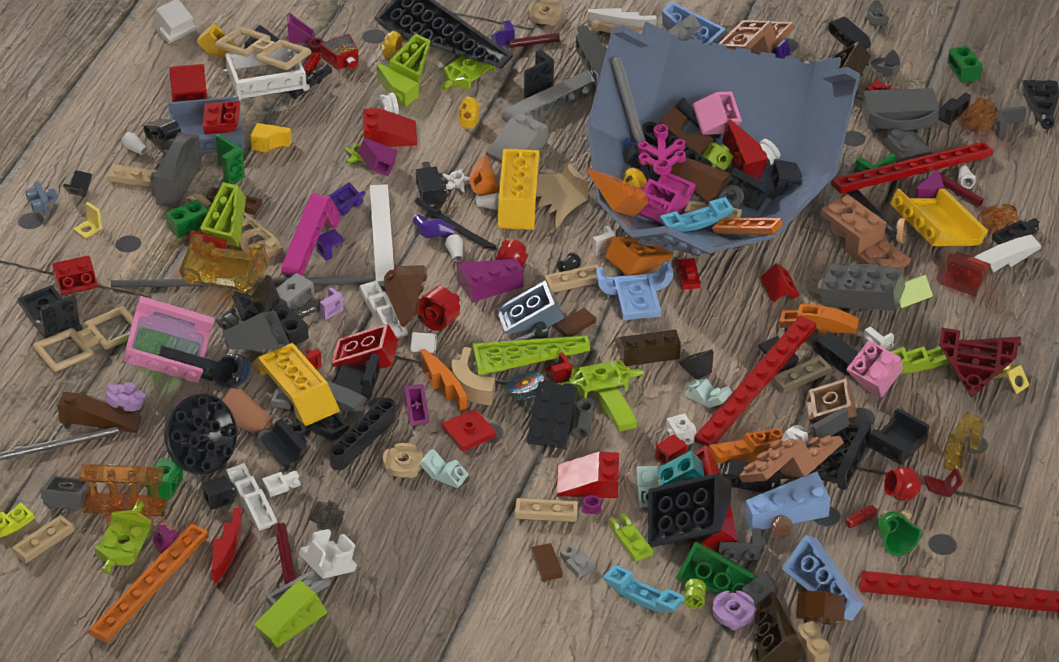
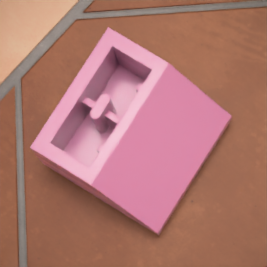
M732 91L715 92L693 103L702 135L724 134L727 120L730 119L738 126L742 122Z
M868 340L848 366L847 372L864 389L882 398L902 372L903 365L901 357Z

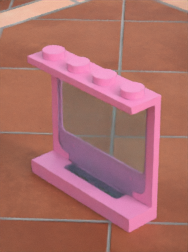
M140 296L123 361L198 383L203 373L202 368L158 356L159 350L162 345L204 358L215 318Z

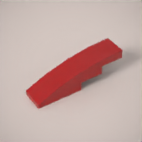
M233 508L232 523H224L223 538H214L212 559L213 583L219 582L235 555L243 523L241 508Z

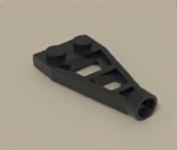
M1023 80V95L1041 127L1044 129L1052 128L1054 126V113L1059 96L1058 82L1052 80ZM1035 96H1047L1050 99L1036 100ZM1039 108H1050V111L1039 110Z

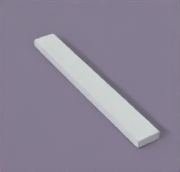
M388 184L370 185L375 275L380 286H384L385 274L389 270L394 269Z

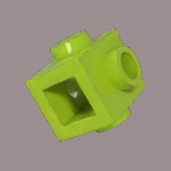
M711 142L702 154L712 163V167L722 171L730 166L734 157L729 153L730 149L714 142Z

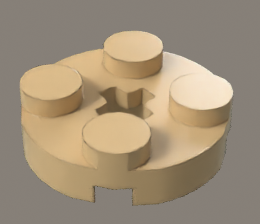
M539 0V3L536 4L534 1L529 6L530 21L534 24L554 26L562 17V7L558 6V2L554 0Z
M409 443L395 444L394 448L390 450L388 448L383 454V466L386 474L396 477H416L422 469L419 463L423 459V453L419 452L415 445Z

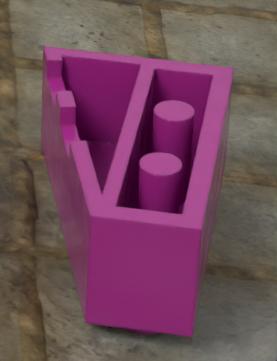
M516 259L457 263V281L471 302H476L524 287V270Z

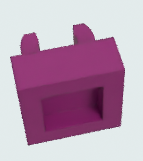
M165 524L158 525L153 542L162 554L175 541L174 538L179 537V534L176 530L169 531Z

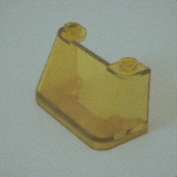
M193 234L179 271L187 283H199L246 291L251 290L267 270L269 258L264 244L255 243L253 249L248 247L246 252L215 248L213 242L207 244L202 241V235Z

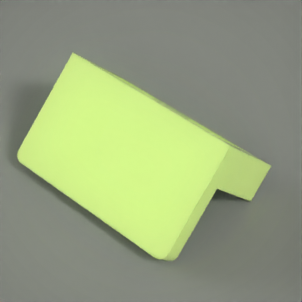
M926 275L905 281V289L898 304L900 308L933 296Z

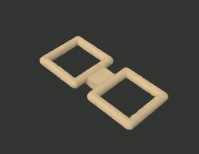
M238 27L215 43L217 48L244 57L249 56L253 52L259 53L256 55L257 61L284 70H289L311 54L309 48L284 40L273 42L270 41L269 35L244 27ZM240 34L259 39L246 49L227 44ZM280 47L299 52L297 56L286 63L267 57Z
M121 306L86 321V329L76 332L74 328H69L34 343L33 348L53 372H58L92 357L93 351L90 347L100 343L105 350L127 342L130 332L107 341L95 326L119 315H122L132 326L134 317L124 306ZM138 328L136 337L144 334L143 328ZM71 337L83 352L55 363L44 347Z

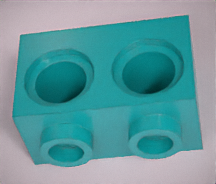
M692 451L657 468L660 486L704 476L702 461Z

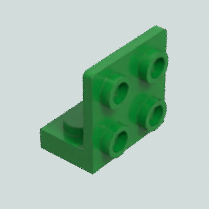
M218 134L216 136L218 163L223 166L224 183L234 185L245 178L243 149Z

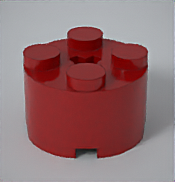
M438 285L420 299L417 312L418 316L421 315L424 319L423 324L426 327L439 331L447 327L460 315V297L458 294L452 293L447 288Z

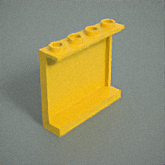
M897 189L890 203L932 246H980L988 231L946 189H939L935 198H908L900 189Z

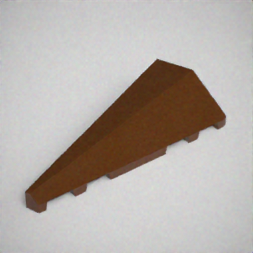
M649 144L650 146H652V147H654V148H656V149L658 150V147H657V146H654V145ZM672 153L666 159H670L675 155V153ZM687 157L684 162H676L672 165L670 172L695 183L694 194L703 197L705 204L708 206L709 201L716 200L719 192L727 186L731 175Z

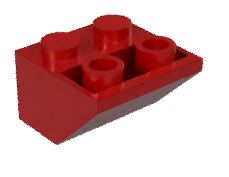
M204 64L169 67L172 102L207 99Z
M240 101L205 104L202 126L204 135L233 132L239 124Z
M90 255L52 263L53 276L60 295L98 288Z

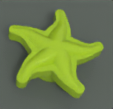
M362 141L354 145L352 149L345 148V152L351 155L347 159L348 164L359 160L364 165H367L357 153Z

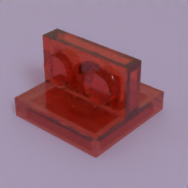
M957 251L955 255L949 253L947 257V270L941 279V284L976 297L991 269V264Z

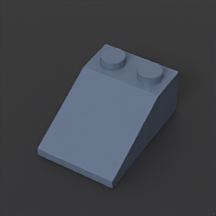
M546 281L496 308L506 334L533 330V327L540 322H544L546 327H550L564 319L557 298Z

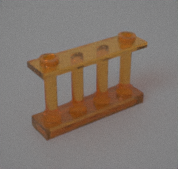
M82 464L79 482H88L89 493L86 494L83 504V512L111 514L112 512L133 510L136 501H139V503L141 501L144 503V507L140 512L143 516L165 517L168 499L160 498L158 492V485L162 484L164 467ZM96 482L108 483L110 494L98 493ZM117 483L129 484L130 494H118ZM137 484L149 485L151 497L138 495Z

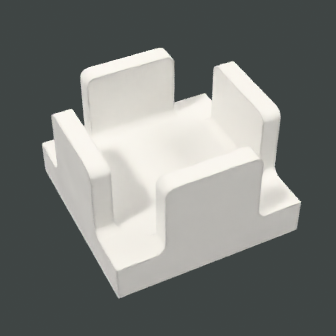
M329 529L314 532L310 544L306 547H301L299 555L322 579L354 572L357 564L352 560L355 544L345 534L339 536L336 544L334 541H329L331 535Z

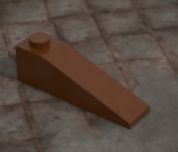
M424 265L397 266L393 270H389L384 276L386 292L402 327H405L417 315L421 301L418 297L424 290L422 282L427 279V268Z
M63 392L57 405L59 419L62 423L105 429L117 426L119 431L136 433L142 420V416L125 411L120 407H112L106 401L87 394Z

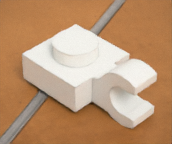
M292 471L284 476L282 472L262 478L263 485L270 497L289 491V486L295 488L301 485L298 480L300 476L297 471Z

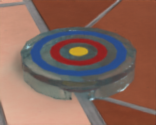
M524 372L511 378L506 388L510 397L516 396V399H528L536 396L538 381L544 382L545 379L543 374L539 372Z

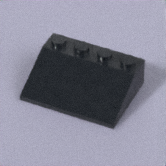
M716 473L650 488L648 492V544L650 547L720 533L731 502V481Z

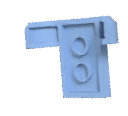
M663 261L661 268L654 273L609 277L603 273V267H600L596 270L599 287L604 293L617 295L623 320L661 317V309L656 291L670 284L673 278L671 263Z

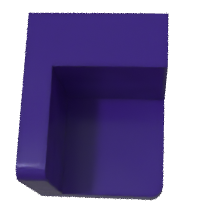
M510 20L503 21V30L495 31L491 35V40L500 46L509 45L508 40L515 39V29Z
M335 229L319 235L316 251L326 261L332 259V247L344 242V238Z

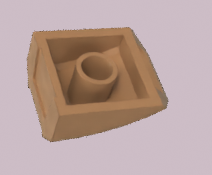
M847 378L808 391L805 402L808 419L822 420L841 408H845L848 411V418L858 416L855 398Z

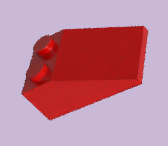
M381 108L362 109L364 138L387 147L417 146L415 120Z
M731 119L727 120L722 142L730 149L729 153L734 156L731 162L733 167L758 180L761 179L765 163L767 162L766 152L762 150L761 145L735 122Z
M389 324L339 338L331 364L334 367H341L343 363L365 366L366 361H369L372 353L380 354V369L388 368L393 365L399 340Z
M597 452L558 464L557 496L587 497L594 495L598 498H618L619 452Z

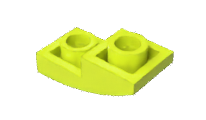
M22 503L18 504L8 514L2 511L0 513V538L30 523L35 519L33 513Z

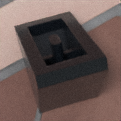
M712 349L702 351L678 362L696 380H699L712 373L714 352Z

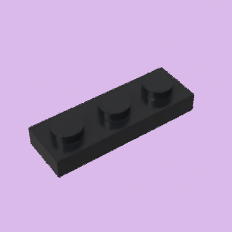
M161 345L158 356L202 368L203 373L200 378L213 381V370L217 361Z

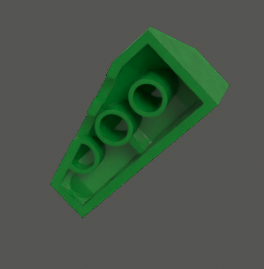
M696 541L675 579L684 584L691 579H699L705 583L706 591L720 594L724 591H729V593L742 591L743 587L758 576L714 549Z

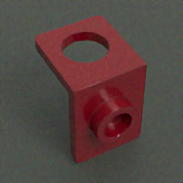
M954 468L945 480L928 475L923 477L930 492L949 498L963 483L957 468ZM954 476H956V483H955V485L952 487V486H951L952 478H953Z

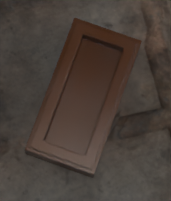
M582 308L555 323V329L564 337H571L596 323V317L585 308Z
M551 543L531 547V553L542 581L563 578L562 569Z

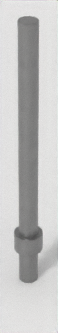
M115 426L26 447L17 446L13 450L0 452V461L14 457L19 459L27 454L118 434V428Z

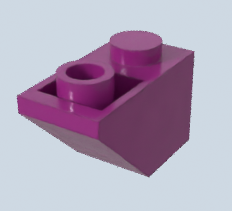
M363 138L357 153L371 170L389 176L395 164L397 150Z

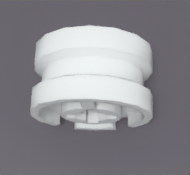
M392 92L386 96L384 94L379 95L381 97L378 98L379 108L399 115L395 94Z
M763 139L759 144L767 154L765 167H770L781 155L778 148L770 140Z

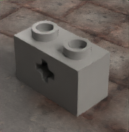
M298 273L288 278L276 288L280 301L274 308L277 309L286 304L295 312L314 297L313 282Z

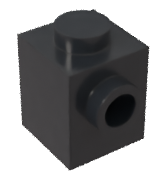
M226 476L202 483L203 495L210 510L234 503L233 494L236 493L235 487L232 482L229 483Z

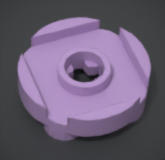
M125 382L124 385L109 384L105 400L109 405L115 408L118 405L122 406L125 411L140 410L146 398V394L135 388V384Z
M724 591L714 599L712 615L720 624L729 627V629L739 630L740 627L749 624L753 620L755 614L754 601L748 594L742 591H736V593ZM730 608H738L736 611L730 610Z

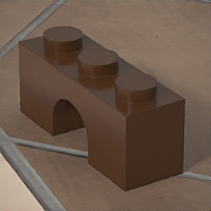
M674 106L659 122L668 127L669 133L678 139L684 140L686 145L701 155L709 144L714 142L711 136L702 135L701 129L693 135L683 133L688 120Z

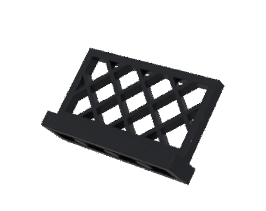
M863 421L861 426L849 424L848 427L832 435L831 437L842 435L844 438L842 439L844 442L842 445L848 443L850 447L845 449L838 447L836 449L837 452L832 453L822 462L829 461L831 465L822 468L819 464L817 466L818 470L811 471L809 474L817 471L821 480L838 483L839 489L847 490L868 447L869 435L872 431L871 423ZM856 432V434L849 437L846 433ZM842 456L843 460L834 462L833 459ZM834 469L837 472L836 475L826 473Z

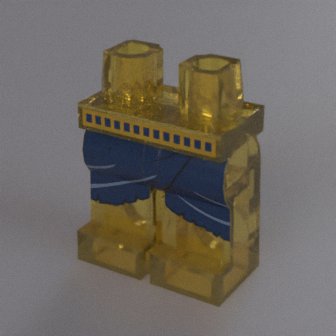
M966 411L954 428L953 434L949 433L947 436L944 468L950 471L957 467L962 469L965 466L970 450L972 448L978 450L981 446L984 426L983 418Z

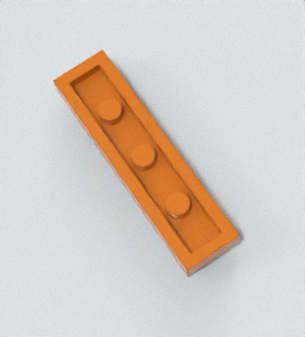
M723 218L712 228L715 234H767L771 236L777 233L783 222L781 218Z

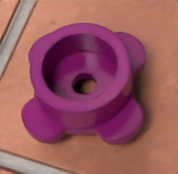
M590 495L582 500V513L600 514L602 512L600 508L602 500L597 496Z

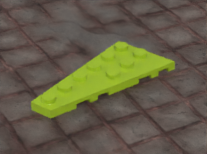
M587 335L473 344L478 376L559 358V353L561 352L568 356L590 351V342Z

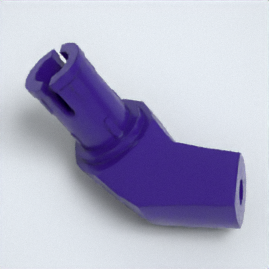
M420 214L413 218V224L418 227L419 234L426 238L438 236L447 238L453 235L455 231L454 226L441 219L425 220Z

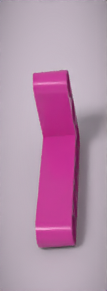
M317 193L310 195L282 263L281 273L283 275L292 277L298 273L303 276L323 226L334 229L338 226L340 213L331 197Z

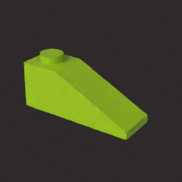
M380 63L377 64L378 80L387 93L393 92L395 94L397 103L406 107L419 97V83Z

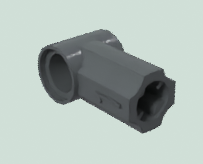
M582 398L577 402L572 434L580 439L589 436L594 420V402L591 399Z

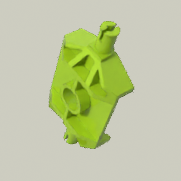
M461 56L443 68V76L447 81L441 84V88L444 91L451 86L470 89L472 81L488 70L495 72V66Z
M621 360L574 368L572 369L569 382L558 384H573L578 388L579 395L587 398V392L621 385L627 391L630 379L643 376L642 368L630 370Z
M136 501L133 510L111 513L112 521L99 546L95 545L94 547L98 558L106 562L102 568L104 574L106 572L110 574L113 566H129L135 562L152 528L151 520L140 513L144 507L143 502L140 501L139 503V501ZM122 540H128V541H129V542H126V543H124V544H120V543H119V542L122 541Z

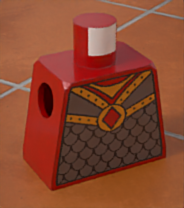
M350 34L320 43L321 58L335 69L339 70L345 67L354 69L359 61L358 48Z

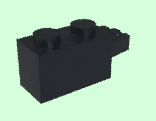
M422 162L423 167L415 169L416 185L420 198L429 205L444 203V195H447L446 185H443L442 173L438 172L437 166L431 167L429 162Z

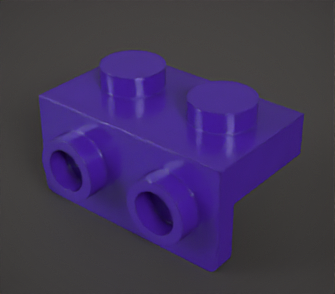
M349 182L328 195V197L332 198L340 215L345 216L352 207L355 206L357 208L364 202L363 198L366 193L364 190L359 193Z

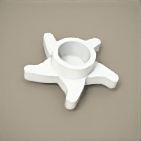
M462 169L454 171L450 175L443 174V178L448 182L446 184L447 190L456 187L463 193L464 185L470 183V177L464 176Z

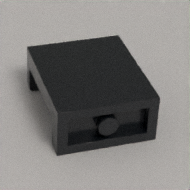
M897 408L894 411L893 419L880 431L873 429L870 432L868 447L902 465L928 440L930 425Z

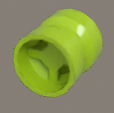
M691 579L685 583L684 604L687 607L697 609L704 605L706 585L702 580Z

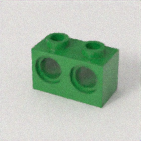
M968 45L949 49L947 63L961 83L980 79L983 65Z
M197 199L166 212L167 228L178 239L186 236L191 231L200 229L208 210Z

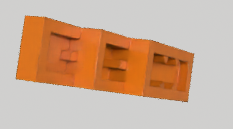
M421 349V365L432 388L440 387L446 400L454 398L459 411L467 410V394L457 378L438 358L427 350Z

